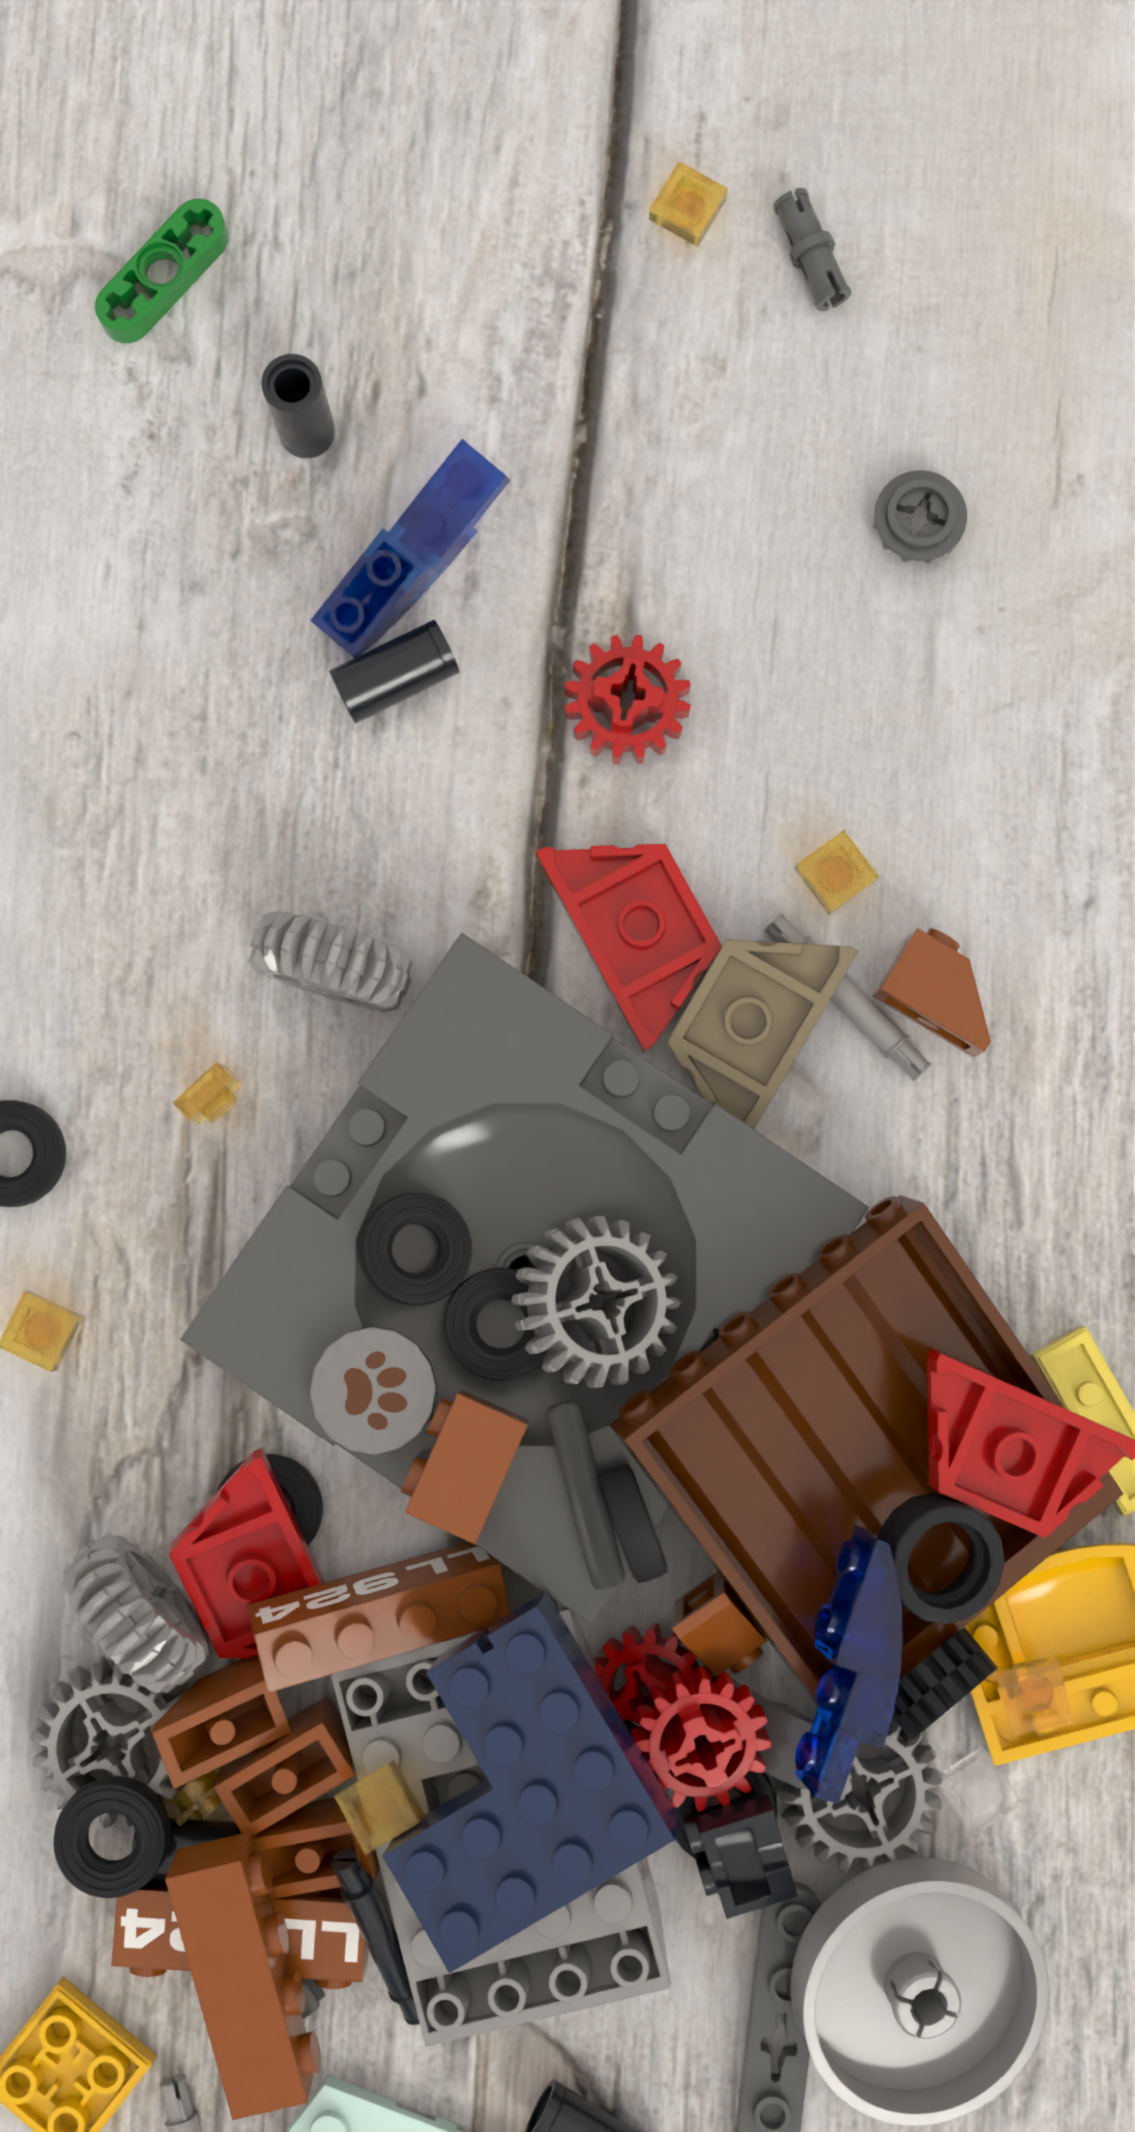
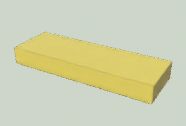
M1085 1326L1074 1329L1030 1354L1032 1361L1066 1409L1135 1439V1412ZM1123 1457L1109 1470V1473L1124 1493L1113 1504L1119 1514L1126 1516L1135 1511V1458L1130 1460Z

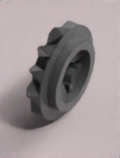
M924 470L906 472L892 479L881 491L875 504L873 528L877 529L884 549H891L900 555L903 562L919 560L929 564L935 558L941 557L946 553L949 554L960 541L967 523L966 504L958 488L944 476ZM925 498L928 500L926 509H928L927 519L935 523L934 525L925 524L921 532L918 531L917 535L913 536L911 535L913 529L910 528L912 519L905 516L904 512L914 513L917 506H921Z

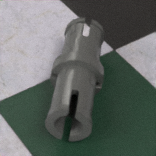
M797 188L795 190L797 201L794 200L792 192L788 191L775 201L773 209L775 214L778 215L792 248L789 257L793 266L801 268L815 299L817 310L827 311L829 309L827 302L829 298L833 308H835L850 297L851 289L846 284L832 252L835 242L831 233L823 231L809 200L808 191L805 188Z

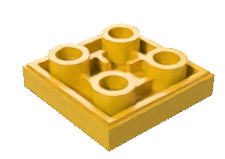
M63 1976L0 2056V2103L34 2132H100L151 2067L157 2055Z

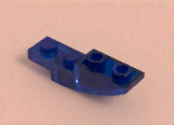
M461 439L388 532L382 528L310 621L353 658L363 654L403 617L455 560L478 532L474 528L476 523L507 486L510 479L465 440Z
M857 1525L854 1527L851 1539L845 1541L838 1552L835 1564L837 1579L830 1600L823 1603L816 1616L814 1626L816 1641L814 1646L833 1664L831 1670H827L820 1679L816 1693L818 1708L810 1732H805L802 1735L795 1755V1765L797 1768L795 1775L816 1798L836 1804L840 1802L859 1743L863 1742L882 1749L884 1748L894 1713L900 1680L903 1644L901 1599L890 1545L868 1529Z

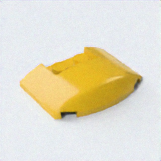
M1099 1543L1055 1551L965 1626L966 1630L998 1667L971 1691L994 1766L1135 1729V1543Z

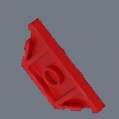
M637 844L633 848H618L614 845L590 846V849L554 850V847L539 849L536 851V857L640 1048L645 1053L652 1049L722 948L720 941L666 844Z
M932 1348L927 1355L929 1486L937 1492L1046 1538L1068 1518L1069 1512L1075 1505L1086 1502L1104 1486L1099 1479L1123 1457L1130 1460L1135 1458V1439Z
M263 1448L257 1449L250 1454L170 1545L169 1556L219 1658L249 1659L252 1656L258 1655L246 1605L325 1583Z

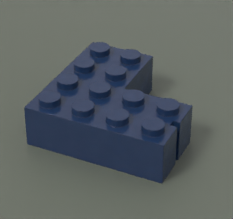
M547 1591L499 1619L491 1631L486 1627L439 1655L426 1672L487 1778L397 1831L382 1856L449 1973L670 1844L676 1838L679 1821L678 1813ZM492 1643L493 1647L486 1650L489 1644Z

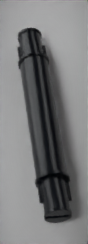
M349 1848L343 1849L333 1856L335 1862H331V1867L335 1871V1875L341 1885V1897L348 1905L384 1980L390 1999L399 2004L404 2019L409 2025H418L420 2023L397 1933L377 1893L373 1878L363 1870L356 1851Z

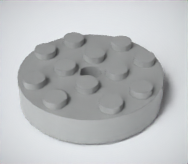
M919 1857L894 1860L870 1868L848 1880L820 1906L807 1925L798 1944L791 1972L790 1993L795 2022L809 2055L821 2078L843 2102L858 2112L882 2122L905 2126H925L948 2122L978 2110L1001 2094L1017 2078L1033 2055L1041 2038L1048 2010L1049 1983L1045 1959L1033 1932L1006 1895L994 1883L973 1869L956 1862Z

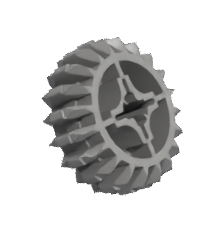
M279 911L263 915L258 929H255L250 947L253 948L249 963L258 973L303 991L373 1011L389 1012L399 1009L402 997L407 994L411 981L410 971L413 963L404 951L398 950L396 946L386 944L383 940L372 938L362 932H356L344 926L328 923L322 919H313L305 915L299 916Z
M595 1216L589 1219L587 1225L579 1218L567 1221L564 1233L557 1228L548 1230L544 1233V1241L547 1248L539 1245L529 1248L527 1256L536 1269L522 1268L515 1274L521 1283L529 1286L528 1292L514 1294L511 1299L512 1303L516 1306H527L528 1317L518 1319L514 1327L518 1331L533 1329L535 1336L525 1346V1350L529 1354H538L548 1350L542 1364V1368L546 1372H556L563 1367L564 1382L578 1384L584 1377L589 1388H602L607 1378L613 1385H622L629 1380V1370L634 1374H644L650 1369L647 1355L657 1357L662 1356L667 1351L657 1335L673 1334L678 1329L671 1320L665 1318L666 1310L677 1309L682 1302L675 1297L666 1298L665 1286L673 1285L678 1277L673 1273L660 1274L658 1267L667 1256L662 1250L646 1254L651 1235L641 1232L630 1237V1224L623 1220L616 1221L609 1227L604 1216ZM596 1252L602 1253L617 1262L625 1271L630 1281L623 1283L614 1279L610 1275L606 1263L599 1262ZM571 1261L572 1269L567 1271L570 1281L568 1293L562 1300L556 1302V1289L559 1278L567 1264ZM597 1293L601 1295L616 1293V1297L603 1301V1307L595 1308L596 1310L593 1311L592 1309L575 1310L577 1306L589 1303V1296L598 1295ZM635 1302L633 1322L626 1334L623 1318L627 1308ZM566 1321L577 1322L583 1328L587 1340H594L598 1354L577 1345L567 1335L561 1323Z
M106 1533L96 1542L92 1541L73 1557L74 1561L63 1570L64 1590L69 1595V1605L78 1613L79 1623L89 1631L92 1636L91 1640L103 1649L106 1658H111L118 1665L121 1673L129 1674L137 1685L146 1687L149 1691L155 1693H168L177 1685H183L196 1673V1670L209 1655L207 1634L201 1628V1620L193 1613L191 1603L185 1600L179 1591V1587L172 1583L167 1577L166 1572L154 1563L151 1556L143 1554L138 1545L129 1543L126 1538Z
M105 1656L97 1657L92 1661L91 1673L81 1665H78L69 1672L70 1684L59 1681L50 1689V1694L55 1703H44L37 1711V1716L47 1725L38 1727L31 1735V1741L37 1745L45 1746L47 1749L38 1753L32 1759V1766L36 1768L50 1767L52 1773L41 1782V1790H52L59 1785L64 1791V1794L57 1801V1810H62L69 1799L80 1788L97 1780L88 1773L95 1769L107 1770L114 1776L136 1779L150 1787L162 1802V1797L175 1800L179 1796L182 1787L173 1788L162 1758L156 1773L153 1776L150 1775L145 1766L148 1757L143 1748V1737L181 1698L186 1690L179 1692L174 1697L169 1693L149 1691L146 1687L137 1685L129 1674L121 1673L116 1663L112 1670ZM104 1694L128 1696L146 1708L136 1713H128L120 1709L113 1698L106 1700ZM81 1705L87 1715L83 1722L87 1728L89 1740L87 1746L75 1755L71 1736L72 1724L75 1714ZM138 1728L126 1740L127 1743L124 1746L121 1744L115 1745L112 1748L108 1746L98 1753L95 1752L106 1741V1737L109 1734L112 1737L120 1733L124 1735L132 1729ZM118 1813L100 1815V1823L103 1829L112 1827L116 1822ZM121 1815L128 1827L133 1826L125 1816Z
M876 1701L863 1711L862 1717H855L840 1731L819 1710V1715L824 1722L822 1726L827 1728V1732L807 1789L797 1788L788 1783L782 1784L775 1789L778 1802L790 1805L781 1814L785 1826H800L795 1835L798 1846L804 1849L816 1843L814 1856L816 1861L821 1864L828 1862L837 1851V1865L840 1871L846 1874L853 1867L855 1857L860 1858L862 1867L866 1871L876 1866V1856L883 1855L886 1862L899 1860L894 1849L902 1844L908 1852L918 1854L920 1847L912 1833L916 1829L924 1834H932L934 1830L933 1823L923 1814V1811L942 1809V1800L939 1796L928 1791L942 1784L943 1777L937 1769L927 1767L936 1759V1753L930 1745L917 1746L921 1741L923 1733H920L911 1741L889 1712L880 1722L881 1711ZM859 1739L877 1741L889 1746L898 1755L887 1760L883 1755L872 1759L861 1758L854 1753L849 1741ZM832 1750L836 1761L835 1771L828 1780L819 1784L820 1791L810 1795L814 1771L821 1759ZM848 1762H851L856 1773L862 1775L865 1779V1788L867 1790L865 1795L870 1804L869 1809H866L859 1796L855 1797L852 1792L853 1789L850 1781L852 1776L847 1767ZM906 1777L905 1791L901 1803L896 1811L885 1821L882 1811L883 1801L890 1792L900 1787L898 1781ZM831 1813L834 1818L847 1813L855 1814L864 1820L868 1830H842L828 1824L820 1817Z

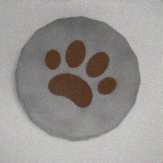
M369 1327L346 1333L326 1348L313 1370L310 1397L315 1418L329 1438L350 1451L376 1455L401 1448L421 1432L434 1411L437 1383L432 1363L417 1343L397 1330Z

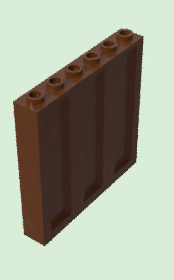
M902 1195L898 1197L891 1196L875 1204L866 1213L865 1219L867 1221L849 1236L847 1234L837 1236L823 1245L817 1252L818 1260L801 1274L792 1273L776 1282L768 1291V1300L751 1313L747 1311L742 1312L728 1320L718 1332L720 1337L702 1352L693 1351L681 1357L670 1368V1377L651 1392L644 1390L629 1398L619 1409L618 1413L620 1416L609 1424L610 1428L815 1705L839 1731L1124 1494L1108 1471L1099 1479L1104 1486L1086 1502L1075 1505L1069 1512L1068 1518L1046 1538L972 1507L991 1521L1000 1536L1005 1565L1000 1586L988 1604L968 1619L949 1624L924 1621L887 1592L877 1575L874 1554L880 1528L891 1512L911 1497L932 1492L939 1493L929 1486L927 1355L932 1348L1065 1408L925 1203ZM944 1522L934 1525L921 1534L911 1549L907 1566L909 1578L915 1587L922 1592L931 1593L945 1589L958 1579L967 1565L970 1552L969 1537L966 1531L956 1523Z

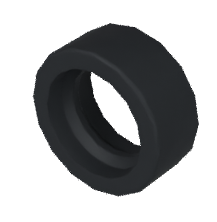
M934 1492L911 1497L895 1508L879 1530L874 1551L877 1575L887 1592L924 1621L942 1624L968 1619L985 1607L1000 1586L1005 1565L1002 1540L991 1521L969 1505L944 1494ZM944 1522L956 1523L966 1531L969 1537L970 1552L967 1565L958 1579L945 1589L931 1593L922 1592L913 1585L908 1575L907 1566L911 1549L921 1534L934 1525Z

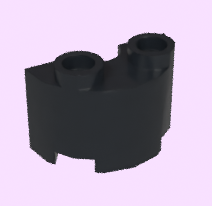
M767 1792L759 1795H754L753 1793L731 1800L730 1805L725 1807L718 1804L706 1808L704 1811H696L682 1816L692 1853L696 1854L702 1851L706 1853L704 1856L695 1858L706 1896L719 1894L726 1919L798 1896Z

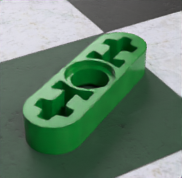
M192 199L183 203L99 292L95 301L96 315L105 333L111 339L120 343H133L142 339L224 252L228 244V230L220 209L214 203L205 199ZM197 224L203 228L209 224L212 233L207 237L200 233L192 236L190 227ZM175 242L178 243L180 249L174 244ZM186 247L190 255L189 259H185L182 253ZM168 259L178 265V270L175 277L169 282L158 284L147 278L148 269L155 261ZM136 283H139L144 293L151 298L150 301L146 300L142 292L139 295L137 294L134 287ZM118 305L125 309L132 307L135 315L130 320L123 316L116 319L113 310Z

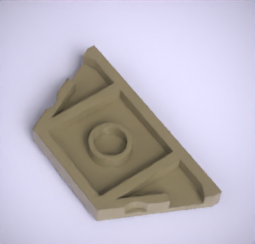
M726 939L667 1041L668 1046L695 1083V1087L701 1096L713 1105L716 1103L755 1129L859 951L851 946Z

